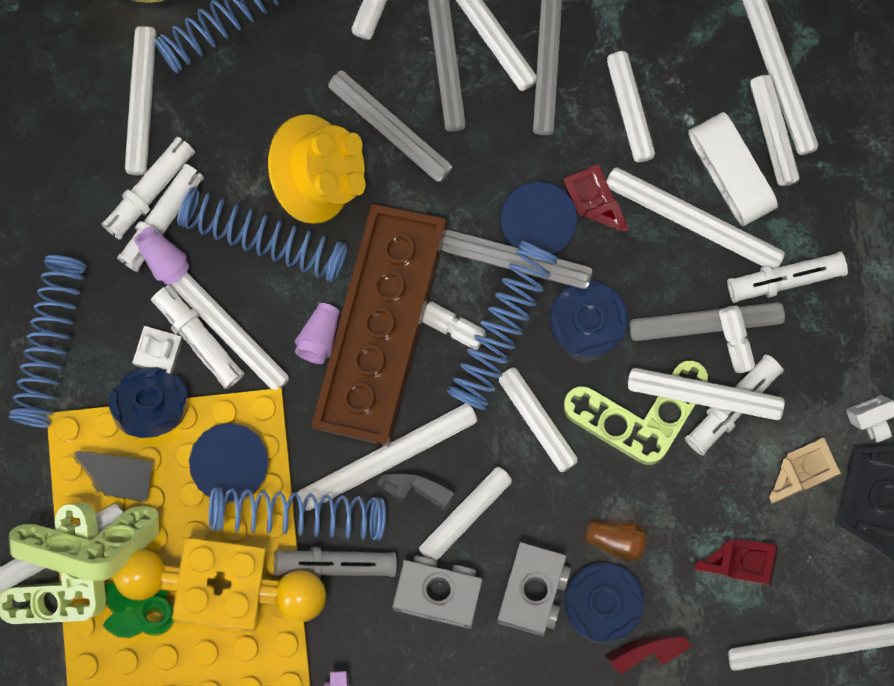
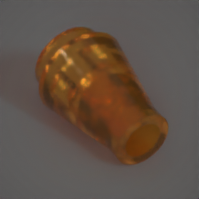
M594 520L590 522L586 535L587 544L594 545L627 563L630 560L640 561L647 540V531L639 529L638 524L605 523Z

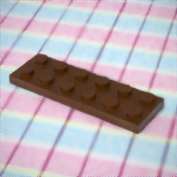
M371 204L311 427L314 430L389 447L443 246L444 236L447 231L448 222L446 219Z

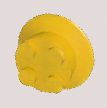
M309 114L294 116L284 122L277 130L269 150L268 178L279 203L292 217L311 224L328 221L340 212L345 203L351 201L355 196L361 195L365 190L362 140L358 134L349 133L342 127L331 125L326 120Z

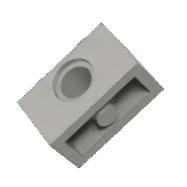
M520 542L497 623L539 636H544L546 627L554 630L560 606L553 604L557 589L565 591L571 571L570 567L564 566L566 555ZM535 580L542 582L547 589L546 597L540 601L528 599L524 593V587L528 582Z
M414 556L413 562L404 560L393 603L394 611L472 629L483 581L482 578L475 577L476 570L453 565L452 571L436 568L437 561L420 556ZM435 581L446 582L451 589L449 596L443 601L432 600L427 594L431 583Z

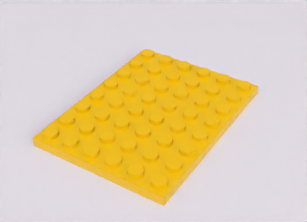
M282 388L189 398L188 411L183 421L172 431L158 437L139 438L124 433L115 425L109 407L53 412L52 416L47 415L52 421L50 423L51 426L48 427L54 518L62 506L75 502L87 503L95 511V514L113 504H118L123 512L132 507L147 506L156 509L158 512L159 534L144 549L155 553L161 559L164 566L180 568L184 538L265 548L266 559L263 579L280 581L286 575L274 574L275 550L298 551L293 499L288 513V530L286 535L282 533L284 509L280 495H278L273 508L271 533H267L268 508L265 494H262L257 508L256 529L254 533L251 532L252 507L250 498L243 501L238 532L235 531V503L226 504L223 530L216 531L214 529L212 531L209 527L210 498L197 488L190 475L189 466L192 447L202 433L221 424L233 423L245 426L260 437L268 451L269 459L266 481L253 494L254 500L256 501L258 494L265 490L270 497V501H272L278 491H281L285 496L286 502H288L289 497L293 493ZM74 452L106 454L153 462L147 501L137 502L104 496L101 491L97 492L84 469L73 459ZM71 517L72 524H79L81 522L80 518ZM59 572V583H62L61 572ZM113 576L104 580V584L114 582ZM218 576L217 580L211 581L209 586L214 588L215 595L218 596L222 595L223 589H230L231 584L225 581L224 576ZM168 591L167 600L174 608L176 592ZM81 596L71 599V606L75 604H87V606H90L89 598L86 599ZM259 603L255 633L174 622L169 631L159 636L141 633L132 638H119L109 633L103 627L106 619L113 614L107 605L103 612L96 617L83 621L63 622L67 686H311L305 622H294L285 618L278 611L276 605ZM152 612L147 618L151 622H158L162 619V616L157 612Z

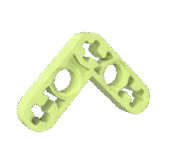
M695 361L680 363L672 373L673 376L680 377V373L687 375L692 370L697 373L696 380L708 382V374L705 368ZM576 387L565 398L564 412L570 421L636 461L645 465H654L663 459L696 404H687L684 401L658 396L643 420L590 388ZM583 396L589 398L588 406L596 412L599 411L600 405L607 408L601 414L597 426L590 423L595 417L591 413L583 411L578 415L574 412L575 405L571 402L573 399L580 401ZM666 402L676 404L681 411L680 419L674 423L664 422L659 417V407ZM612 415H618L625 420L627 430L620 436L609 435L604 428L605 420ZM634 425L641 428L636 436L645 441H648L651 436L657 439L656 447L660 449L659 453L652 451L648 456L642 453L643 445L634 439L631 447L624 444L631 436Z
M85 502L64 505L57 511L55 516V529L92 540L98 535L95 511ZM72 516H74L75 518H80V526H78L77 524H72ZM61 572L62 583L28 584L9 588L0 593V617L11 624L83 621L96 617L103 612L106 606L104 580L90 581ZM47 592L52 593L57 599L58 608L55 613H51L45 607L44 597ZM83 596V598H89L90 606H87V604L71 606V599ZM15 599L17 602L30 600V606L19 609L13 606V600Z
M147 506L129 508L92 540L39 525H20L13 528L9 533L10 554L18 560L85 580L103 581L114 576L127 564L136 550L144 549L158 536L159 515L156 509Z

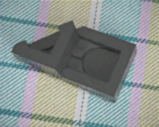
M74 452L73 459L84 469L97 492L101 491L104 496L137 502L147 501L153 462L106 454Z
M383 474L376 484L403 503H405L411 492L415 491L444 511H447L455 499L452 491L416 475Z

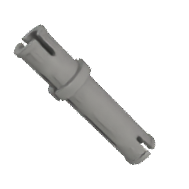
M311 547L310 551L275 550L274 553L275 575L288 574L297 570L311 572L319 579L321 575L395 577L397 560L395 552L321 551L320 547ZM300 561H308V562H330L329 565L298 564V563H299ZM367 562L371 563V565H340V563Z

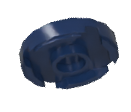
M533 182L524 184L510 193L502 206L500 226L503 238L508 245L520 248V241L523 240L557 256L574 238L578 216L574 202L564 190L551 183Z
M591 280L587 289L567 286L561 291L550 312L551 332L558 345L569 354L584 359L599 358L613 351L623 340L628 324L627 307L618 292L607 285H603L601 282Z
M158 367L141 368L126 374L120 379L121 384L116 389L113 388L109 395V409L115 425L124 433L139 438L158 437L172 431L183 421L188 411L189 397L182 379L176 374L174 377L172 374L166 373V369Z
M233 423L216 425L202 433L194 443L189 458L190 475L197 488L210 498L214 487H220L223 491L224 500L226 492L230 488H234L240 501L241 495L246 489H250L252 494H255L265 483L269 470L268 451L260 437L249 428ZM233 492L230 493L227 504L235 503ZM249 493L246 494L244 501L250 498Z
M595 563L583 568L571 580L565 594V612L571 626L582 637L596 643H612L627 637L638 626L644 611V593L639 581L626 568L614 564Z

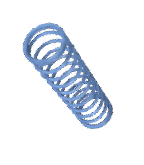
M211 0L210 7L215 19L205 10L198 9V17L203 29L193 19L186 17L185 25L190 37L178 26H173L172 32L179 48L166 35L161 34L157 39H154L160 53L175 73L182 71V66L164 39L188 65H191V61L179 40L176 30L186 38L200 56H203L204 53L188 21L201 32L213 48H216V43L205 25L201 12L216 26L225 39L229 40V36L214 7V4L219 7L238 31H241L242 28L233 14L228 0H224L227 10L219 2ZM233 0L248 19L254 23V18L244 0H240V2ZM253 0L261 11L266 14L267 11L261 0ZM273 0L274 3L279 6V1Z
M192 187L187 191L178 213L177 223L179 226L186 227L188 230L198 223L201 235L208 233L213 227L215 240L221 239L227 233L230 246L236 244L242 237L244 251L251 249L257 241L256 250L259 256L266 254L271 247V258L274 262L278 261L286 252L285 260L288 267L293 266L300 258V269L302 272H306L315 262V275L317 278L326 273L327 282L330 281L332 283L336 280L346 256V243L343 244V242L337 241L326 266L318 274L319 260L326 239L325 235L322 236L312 260L304 269V257L311 230L307 232L298 254L289 263L291 244L297 229L296 225H293L284 248L275 258V245L283 222L282 219L278 221L275 232L267 247L260 253V242L268 219L267 214L264 215L255 238L246 247V234L254 212L253 208L249 210L241 232L231 242L233 221L239 209V204H235L227 226L217 237L218 218L225 199L222 198L220 200L212 222L205 231H202L203 215L210 199V193L205 195L197 218L188 226L198 204L199 190Z
M523 240L520 241L519 247L524 250L518 249L516 254L543 273L511 263L509 264L511 270L536 287L509 278H502V282L529 301L501 292L495 293L498 299L523 316L496 307H488L491 313L516 330L488 321H481L485 328L501 337L510 345L480 335H474L478 342L494 351L503 359L476 350H467L471 356L487 365L496 373L488 372L465 363L460 364L461 368L480 379L490 388L455 377L453 378L454 382L474 395L454 386H450V389L447 390L453 397L480 410L486 409L485 406L488 405V401L471 387L488 392L495 391V387L476 372L492 377H502L500 370L481 357L500 363L509 362L506 355L487 342L508 349L516 348L513 341L494 328L516 335L523 334L520 327L500 313L520 320H530L526 312L507 299L528 306L537 305L533 298L512 284L537 292L544 291L539 283L518 269L545 278L551 277L546 269L525 255L552 264H557L556 261L559 260L558 257Z
M47 255L44 257L46 259L44 261L45 265L53 271L45 272L40 276L42 281L49 286L38 289L37 293L47 302L36 303L33 307L39 314L45 317H36L30 321L32 326L41 332L30 333L27 335V339L38 347L27 348L23 351L25 356L34 362L24 363L20 366L22 372L33 378H22L16 382L21 389L29 393H20L13 396L14 401L25 408L13 409L9 412L10 416H8L15 422L35 427H50L51 419L39 414L52 416L53 412L28 405L17 398L37 397L56 400L57 398L56 396L47 395L25 387L20 382H44L55 385L61 383L33 374L24 369V367L41 366L59 370L64 368L61 365L37 359L27 352L47 351L63 355L67 354V352L40 344L30 337L53 336L69 340L70 336L46 330L36 325L34 321L47 320L70 325L74 324L72 320L52 316L37 307L53 305L77 309L76 305L55 301L43 295L41 291L59 290L77 295L81 293L76 289L56 285L46 280L44 276L63 275L82 280L84 277L75 273H83L87 267L80 260L61 255Z
M214 487L211 491L209 527L212 531L214 529L216 531L223 530L225 508L231 492H233L236 506V532L240 528V513L247 493H249L252 507V533L256 529V513L262 494H265L267 501L268 534L272 530V513L278 495L281 496L283 502L284 518L282 533L284 535L287 534L288 513L294 496L297 497L299 504L298 534L300 536L303 534L304 512L310 497L313 498L315 506V537L319 535L320 511L325 498H328L331 508L329 531L331 538L335 535V515L341 499L344 500L347 511L345 537L347 539L351 535V513L357 500L360 501L363 514L361 522L362 540L366 538L367 512L371 502L369 530L372 540L380 541L385 530L386 506L382 498L372 497L365 506L360 496H356L349 506V502L344 495H341L333 504L331 497L325 494L318 504L314 494L309 493L302 504L301 497L297 492H294L289 497L288 502H286L285 496L281 491L274 495L272 501H270V497L265 490L258 494L256 501L250 489H246L242 493L240 501L234 488H230L226 492L224 500L223 491L220 487Z

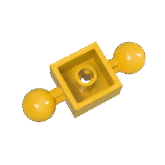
M184 538L180 568L164 566L161 559L152 551L138 549L132 554L127 564L113 576L118 591L132 600L149 599L156 595L159 590L175 591L176 598L172 617L175 623L255 633L259 603L276 605L278 611L291 621L306 622L318 616L326 602L325 587L322 581L311 572L304 570L292 571L283 576L280 581L263 579L266 559L265 548ZM218 576H224L225 581L231 584L230 589H223L222 595L217 596L215 595L214 588L209 586L211 581H216Z

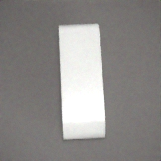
M722 112L688 130L690 140L741 226H745L778 208V203L771 187L726 113Z

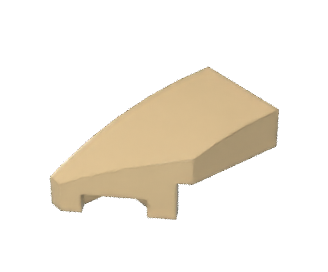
M825 438L789 453L786 459L784 458L774 490L770 495V500L773 504L842 474Z

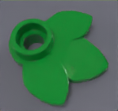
M114 582L104 584L106 605L113 614L106 619L103 627L112 635L119 638H132L141 633L159 636L169 631L173 626L174 608L167 600V590H159L156 595L146 600H132L122 595ZM152 612H157L161 614L162 619L158 622H151L147 616Z

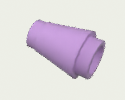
M153 227L143 229L135 237L134 242L156 280H162L164 284L169 285L185 275L189 268L186 254L160 233L156 232Z
M326 303L318 304L317 309L295 339L297 345L295 353L299 357L315 364H323L326 357H330L340 314L336 307Z

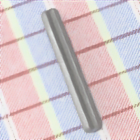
M428 0L445 129L447 131H460L465 129L466 125L449 0Z
M541 0L533 131L538 135H552L554 132L562 0Z
M339 71L332 77L328 84L329 89L436 182H441L449 175L452 170L451 163L345 71Z
M453 230L446 231L441 249L445 253L511 270L509 264L512 263L543 273L516 254V250L521 248ZM525 255L546 269L551 275L549 278L518 269L524 274L580 289H587L592 278L591 267L563 259L557 260V264H552Z
M780 302L739 306L745 328L778 325L785 321L784 307ZM721 309L632 319L629 325L630 335L634 341L723 331L719 316Z

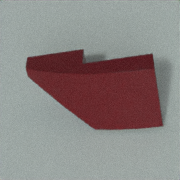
M599 164L561 179L568 196L574 202L577 215L621 232L629 230L617 200L613 199Z
M736 539L733 542L728 540L709 557L698 561L695 564L694 570L728 579L771 586L778 547L773 544Z
M685 636L646 637L627 643L605 655L613 670L621 675L651 654L656 662L665 665L689 649L691 645Z

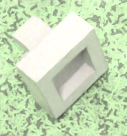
M144 326L132 363L134 366L141 368L158 367L166 369V373L172 374L183 342L182 336Z
M880 395L846 409L851 424L861 430L866 429L870 439L875 438L878 443L892 437L886 420L894 417L893 400Z

